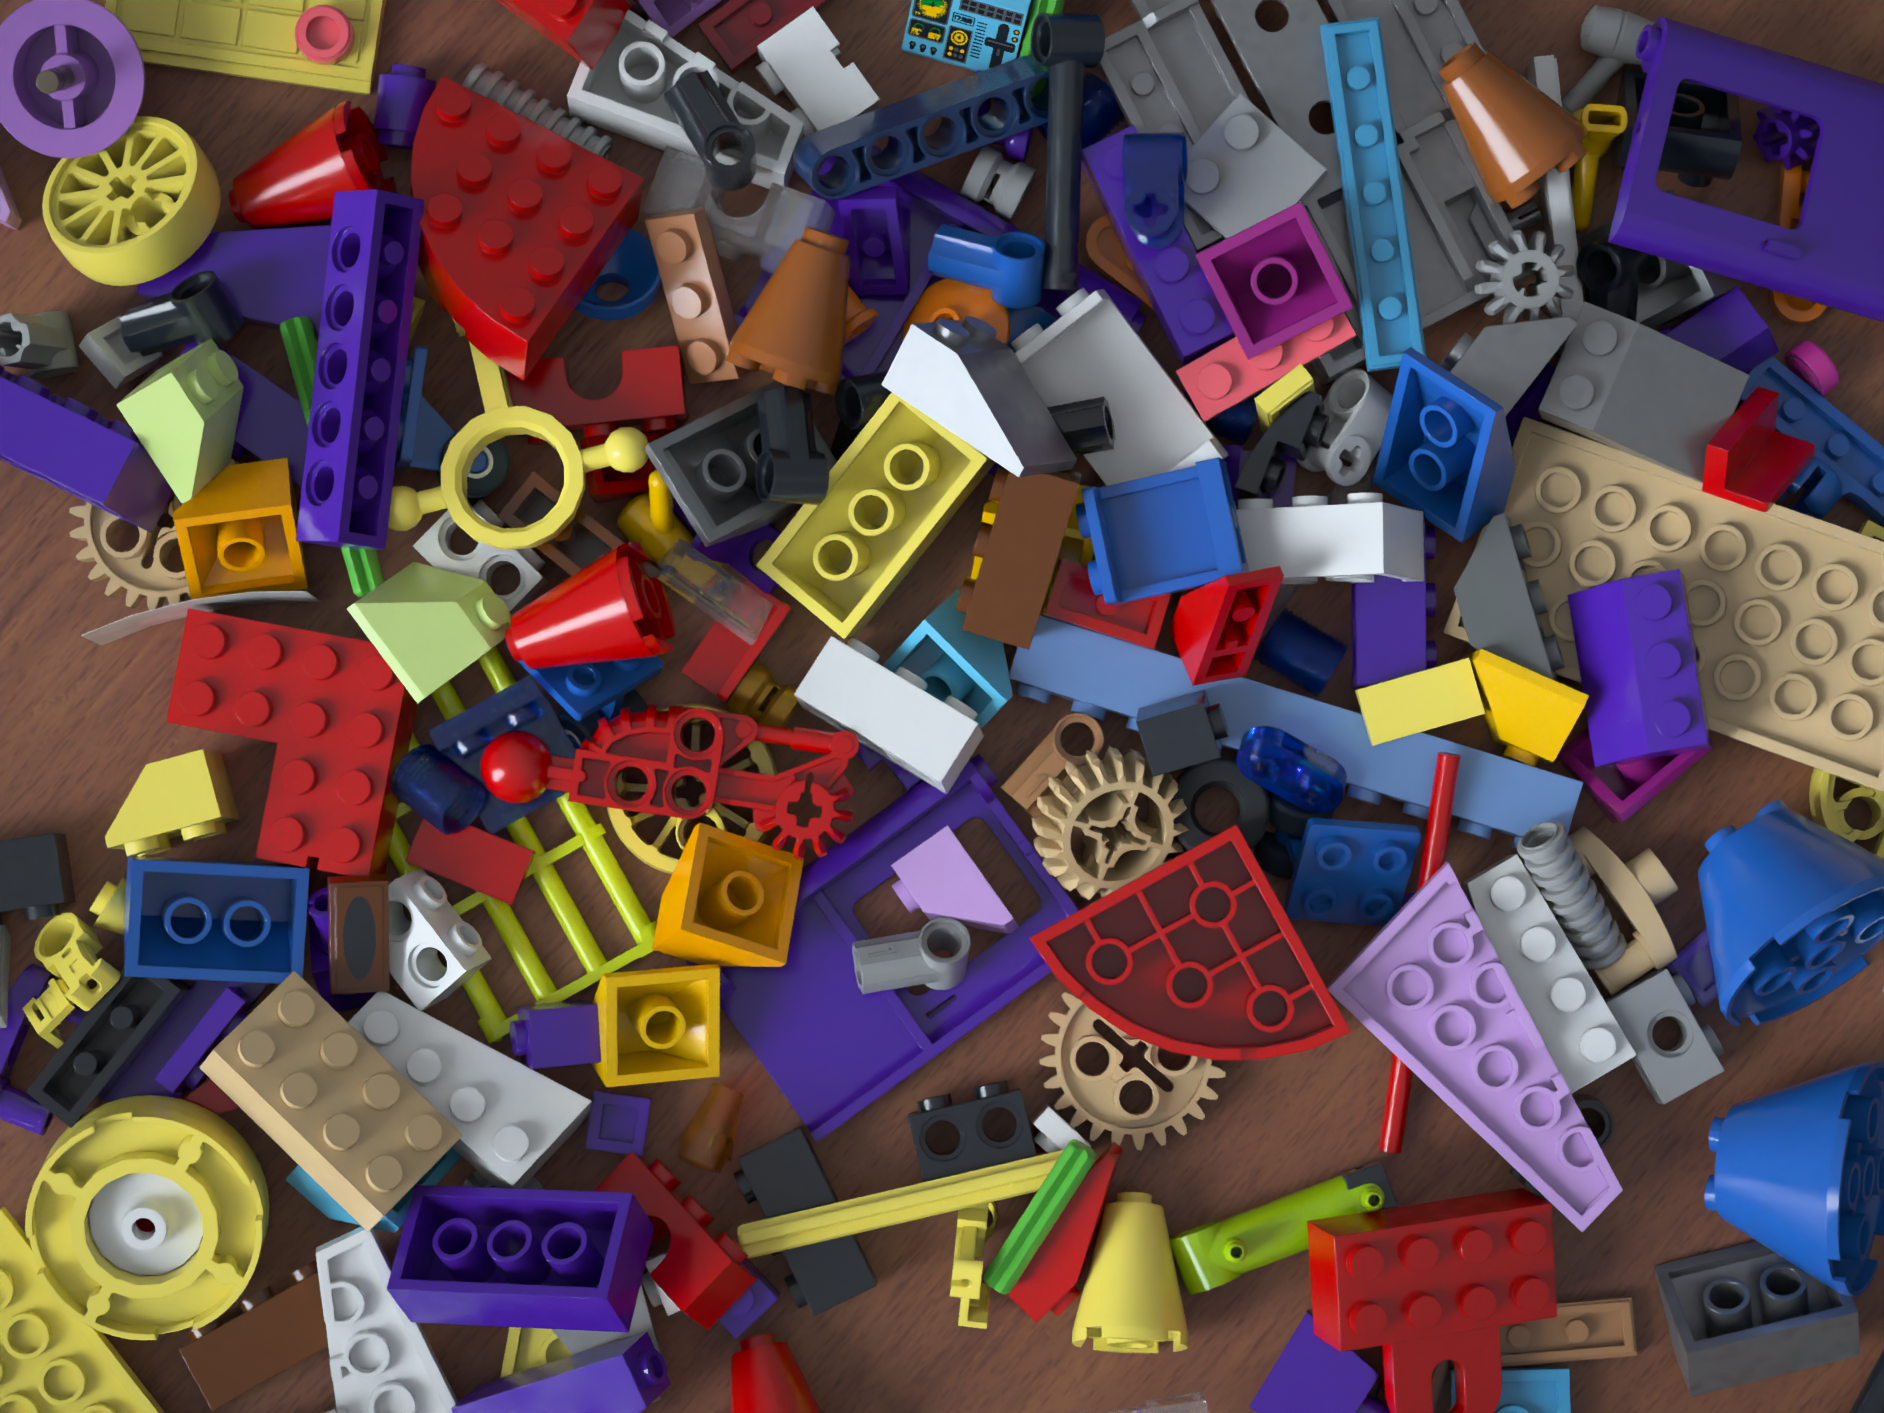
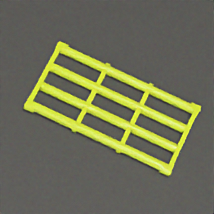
M496 646L477 660L515 728L537 735L547 744L551 754L557 755L547 738V735L550 734L549 729L545 723L540 724L499 650ZM450 680L432 692L431 695L470 764L440 781L412 732L406 768L419 793L398 804L389 856L400 876L402 877L421 867L405 861L411 846L399 827L397 820L427 804L428 808L462 821L446 792L477 776L513 842L536 852L525 879L533 875L587 972L586 975L557 990L510 905L475 890L476 893L452 907L461 916L483 904L537 1001L534 1004L562 1002L600 981L603 974L614 973L631 962L656 951L652 947L657 922L656 920L650 921L603 837L606 834L604 827L601 823L596 825L586 805L568 801L569 792L551 790L576 836L546 853L520 805L499 800L487 790L481 778L480 760L486 745ZM581 847L585 850L637 943V946L609 962L605 959L553 866V863ZM478 970L462 986L480 1017L477 1023L488 1043L500 1042L503 1036L510 1033L511 1021L518 1020V1013L508 1019L506 1018L481 971Z

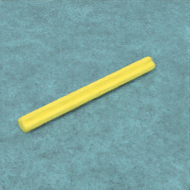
M1064 1150L742 1224L738 1227L737 1231L739 1245L748 1253L749 1256L747 1258L750 1259L1037 1192Z

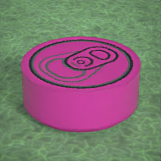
M1802 340L1785 354V361L1789 370L1822 397L1839 385V373L1828 354L1816 343Z

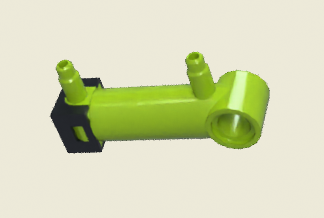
M1375 1159L1338 1173L1339 1176L1223 1220L1200 1225L1169 1238L1172 1254L1187 1294L1193 1295L1228 1283L1242 1274L1308 1250L1307 1221L1398 1207L1382 1162Z

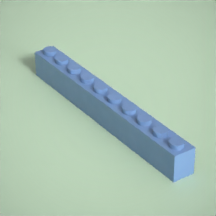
M1041 615L1039 616L1029 650L1017 647L1009 673L1010 682L1018 684L1015 693L1018 696L1044 704L1049 703L1051 695L1073 701L1071 712L1087 714L1099 721H1104L1106 712L1128 718L1126 729L1139 733L1136 719L1139 708L1206 690L1210 706L1220 703L1229 731V737L1221 739L1222 747L1239 752L1236 762L1265 772H1269L1271 763L1294 769L1291 777L1292 780L1324 789L1327 780L1349 786L1346 794L1347 797L1376 806L1380 805L1382 797L1404 803L1402 814L1424 821L1428 820L1437 753L1448 752L1461 755L1452 818L1459 820L1457 830L1490 840L1492 831L1515 837L1512 847L1517 849L1520 837L1528 829L1543 822H1560L1565 827L1568 835L1583 782L1421 732L1371 746L1364 719L1360 713L1242 677L1192 686L1181 658Z

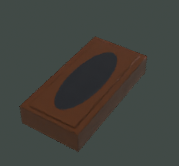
M386 874L328 877L329 990L331 994L389 991V890Z

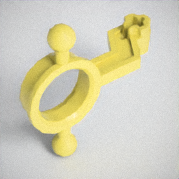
M453 319L459 336H465V330ZM469 341L485 413L471 419L450 441L440 467L441 486L419 492L407 486L392 487L388 528L396 531H408L417 526L423 514L448 509L452 520L477 542L501 550L535 548L556 538L574 519L585 491V474L587 472L609 466L621 472H635L642 468L649 458L644 450L649 441L640 430L632 427H621L610 434L605 444L579 450L572 433L552 415L527 406H513L505 369L488 359ZM528 434L545 440L558 451L564 464V487L557 504L543 519L522 528L504 529L484 522L474 513L467 498V477L474 459L488 444L508 435Z

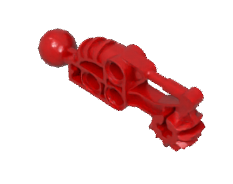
M648 704L647 710L631 713L629 707L620 709V715L609 721L606 717L597 720L599 727L591 741L584 739L581 747L576 749L575 758L552 755L547 744L537 735L524 730H514L494 737L485 747L480 760L481 778L487 790L497 799L510 804L528 803L540 797L546 789L569 792L568 801L682 819H699L707 815L714 808L715 803L753 808V819L757 831L768 832L778 826L783 829L774 839L772 848L780 851L785 847L791 836L795 837L793 857L794 859L802 860L806 853V840L812 839L814 850L818 857H824L828 854L827 847L821 838L823 834L827 833L839 844H843L846 840L844 833L834 828L832 824L834 819L846 823L854 822L855 820L853 812L835 810V804L847 801L855 794L851 783L843 773L848 768L849 760L858 754L860 745L858 738L847 730L831 732L794 726V729L758 724L746 715L670 705L669 711L658 710V705ZM695 719L709 721L715 730L713 744L702 752L691 751L683 741L685 727ZM754 741L791 746V749L827 754L774 776L723 768V764ZM629 768L641 769L648 779L646 793L636 801L625 800L617 790V781L620 774ZM813 773L810 794L813 795V804L822 807V814L820 818H810L808 827L798 826L799 818L790 814L789 808L791 803H801L803 794L807 792L808 774ZM689 776L698 777L706 788L704 802L693 810L681 808L674 796V790L678 782Z

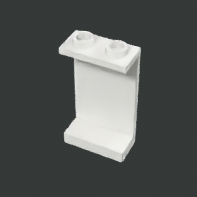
M1085 288L1078 290L1056 308L1062 316L1045 330L1037 323L1011 343L1016 351L1015 355L1047 407L1105 397L1108 401L1115 429L1114 449L1084 454L1106 486L1196 466L1195 462L1218 457L1223 460L1229 456L1104 289L1096 290L1090 295Z

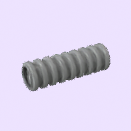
M482 61L480 64H476L465 78L462 86L608 159L613 148L610 136L604 135L600 138L597 136V129L595 127L588 126L585 129L581 126L582 120L578 117H573L570 120L566 117L567 111L562 107L554 110L551 108V101L547 98H543L541 101L537 100L536 92L532 89H527L525 92L522 91L521 83L517 80H512L510 83L505 80L506 74L502 71L492 73L489 63Z
M1549 821L1528 829L1520 837L1517 843V851L1524 859L1526 868L1532 873L1534 882L1540 887L1541 895L1547 900V905L1555 914L1556 920L1562 927L1586 969L1591 970L1612 964L1625 952L1627 947L1626 938L1619 931V926L1612 918L1610 909L1605 905L1603 896L1597 891V885L1590 878L1587 867L1582 864V858L1574 849V843L1567 836L1565 827L1560 822Z

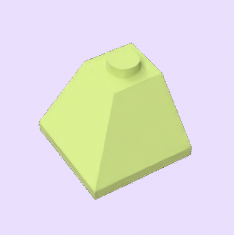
M412 562L347 608L417 703L503 641L506 628L511 627V614L506 604L493 592L485 580L417 562Z

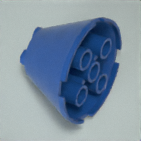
M1782 800L1771 802L1763 807L1755 815L1754 820L1738 830L1732 825L1726 826L1714 833L1706 841L1705 847L1710 854L1705 858L1698 870V879L1720 1010L1731 1025L1739 1027L1742 1024L1739 1018L1750 1017L1755 1026L1788 1016L1836 990L1870 965L1864 955L1884 938L1883 858L1805 816L1788 809Z
M1872 1060L1860 1062L1736 1103L1729 1109L1725 1118H1713L1709 1131V1149L1711 1152H1716L1715 1175L1708 1177L1705 1187L1704 1201L1706 1209L1718 1211L1719 1216L1729 1224L1841 1295L1861 1296L1869 1287L1879 1264L1878 1260L1868 1259L1875 1235L1884 1236V1063Z

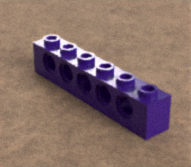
M379 189L335 192L296 541L338 548L386 549L421 235L419 221L423 217L424 208L423 199Z

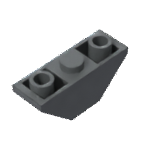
M1505 513L1493 516L1454 587L1469 643L1477 650H1486L1559 682L1556 670L1565 668L1564 660L1555 634L1545 637L1539 615L1547 613L1548 607L1539 579L1529 581L1524 567L1523 559L1532 557L1526 532L1522 523L1512 526L1510 518Z

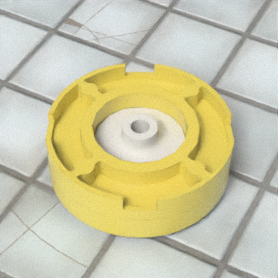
M157 1095L132 1096L108 1102L89 1111L72 1128L68 1127L58 1138L33 1184L26 1209L25 1234L26 1238L30 1239L32 1252L39 1267L38 1278L50 1296L72 1317L97 1331L115 1337L131 1340H157L158 1334L176 1332L189 1327H193L195 1331L207 1325L229 1309L239 1298L254 1273L266 1237L269 1223V1194L265 1176L254 1152L245 1139L224 1119L204 1107L183 1099Z

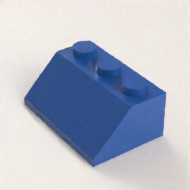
M148 856L128 857L124 909V976L281 984L295 971L303 978L310 868L281 863Z

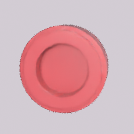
M317 5L309 8L300 16L295 27L296 43L304 56L313 63L319 65L336 64L345 59L353 48L355 40L353 26L347 16L334 6Z

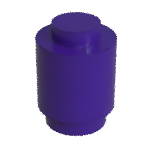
M393 64L391 74L379 75L373 127L374 130L379 131L378 145L407 150L413 149V141L423 109L436 88V81L425 79V68Z

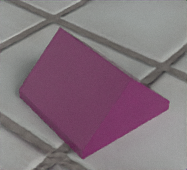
M1302 201L1195 255L1248 360L1354 307L1330 249Z
M1588 727L1560 750L1557 757L1576 780L1583 782L1582 788L1611 823H1617L1628 819L1711 749L1595 767Z

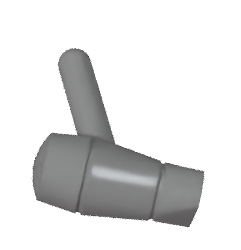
M1595 5L1583 21L1580 42L1582 50L1599 58L1561 100L1562 107L1570 114L1586 107L1624 63L1641 65V59L1636 57V44L1643 28L1646 25H1653L1654 22L1628 10L1623 11L1620 8Z

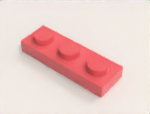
M1343 312L1249 360L1237 337H1234L1176 370V373L1201 418L1206 423L1273 385L1300 363L1304 367L1356 338L1357 335Z

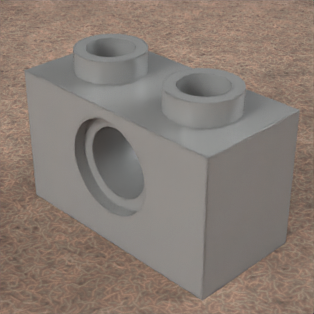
M1668 969L1654 970L1627 985L1613 996L1609 995L1604 998V1001L1637 1054L1631 1058V1061L1655 1103L1664 1105L1725 1071L1718 1060V1057L1725 1054L1723 1047L1708 1024L1700 1027L1689 1008L1696 1003L1695 998L1686 981L1679 973L1671 977ZM1668 1016L1678 1024L1680 1035L1673 1047L1662 1050L1655 1044L1652 1031L1658 1020Z

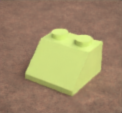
M212 338L156 370L117 404V407L182 504L192 499L231 461L244 387L238 379V370L235 363L226 352L219 350Z

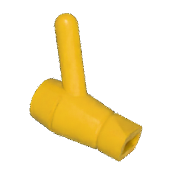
M1587 104L1586 107L1572 113L1588 130L1586 137L1582 141L1588 152L1575 163L1571 192L1576 231L1587 229L1591 222L1599 158L1603 157L1610 150L1615 138L1627 127V112L1622 106Z
M655 470L648 479L649 492L640 494L630 500L620 512L616 525L629 541L638 542L646 550L654 563L670 575H674L675 579L692 597L722 567V564L718 561L694 557L688 552V548L694 538L673 511V495L659 472Z

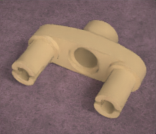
M1582 826L1568 836L1574 843V849L1580 854L1582 864L1587 867L1589 876L1595 874L1635 930L1631 933L1634 939L1627 943L1625 952L1618 960L1603 968L1592 969L1609 994L1613 996L1655 967L1659 971L1677 959L1672 940L1655 906L1678 891V887L1650 848L1645 849L1624 864L1596 835Z

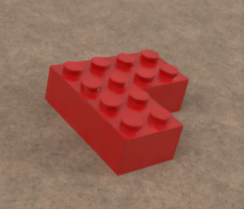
M188 608L166 722L277 743L255 858L306 868H317V870L347 876L385 874L418 703L372 642Z

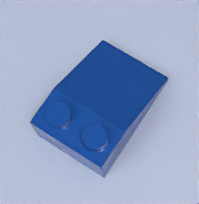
M1410 347L1403 352L1372 483L1409 508L1422 511L1424 518L1463 543L1489 524L1493 516L1502 514L1505 511L1516 468L1504 408Z

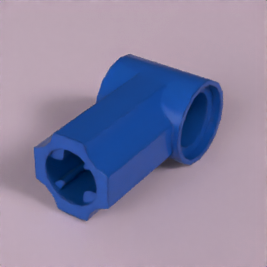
M942 224L934 235L932 247L928 253V270L932 271L935 276L991 290L992 299L1002 306L1015 309L1028 308L1040 302L1043 295L1045 244L1038 236L1026 232H1008L996 238Z

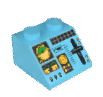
M912 0L901 51L971 71H984L1018 58L1033 0Z

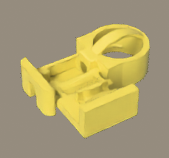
M62 913L59 916H55L39 933L35 942V956L59 980L52 978L48 982L50 987L37 1000L33 997L22 1008L38 1035L57 1049L64 1043L57 1026L61 1024L68 1014H71V1011L75 1008L74 1004L84 1011H89L119 981L121 976L120 972L102 958L98 960L95 955L103 948L98 940L96 931L73 913ZM90 979H94L97 982V986L93 989H90L87 985Z
M994 1202L958 1211L950 1297L961 1298L958 1326L987 1329L991 1287L986 1283H982L983 1261H976L975 1257L983 1258L985 1241L994 1234L996 1229L998 1211L997 1205ZM989 1208L993 1215L992 1225L987 1228Z

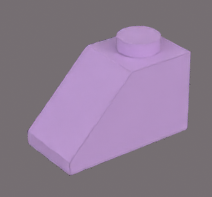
M948 825L891 865L900 878L899 881L892 885V888L911 914L921 908L930 921L939 917L952 918L959 921L965 927L1011 934L1019 928L1012 915Z

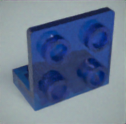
M532 675L525 677L428 731L439 752L447 756L489 833H496L569 793L546 789L540 797L528 803L510 804L497 799L490 793L481 778L480 760L485 747L494 737L507 731L524 730L535 734L547 744L552 755L575 758V747L542 687Z

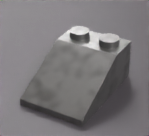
M1584 301L1576 320L1578 324L1569 336L1538 409L1541 418L1703 483L1707 443L1735 413L1750 375L1647 326Z
M966 316L963 320L950 321L939 318L937 322L911 324L881 384L882 386L1017 477L1072 470L1077 458L1014 351L995 338L997 334L995 328L971 316Z
M775 380L645 446V452L705 547L775 523L800 510L804 505L763 502L759 499L755 486L756 465L762 452L757 398L764 391L789 385ZM814 425L816 452L825 454L830 472L837 463V460Z

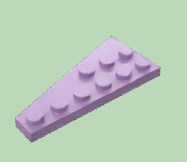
M1446 861L1326 988L1369 1031L1583 1232L1623 1189L1571 1095V1091L1546 1048L1504 965L1501 963L1487 937L1478 916L1462 890L1449 862Z

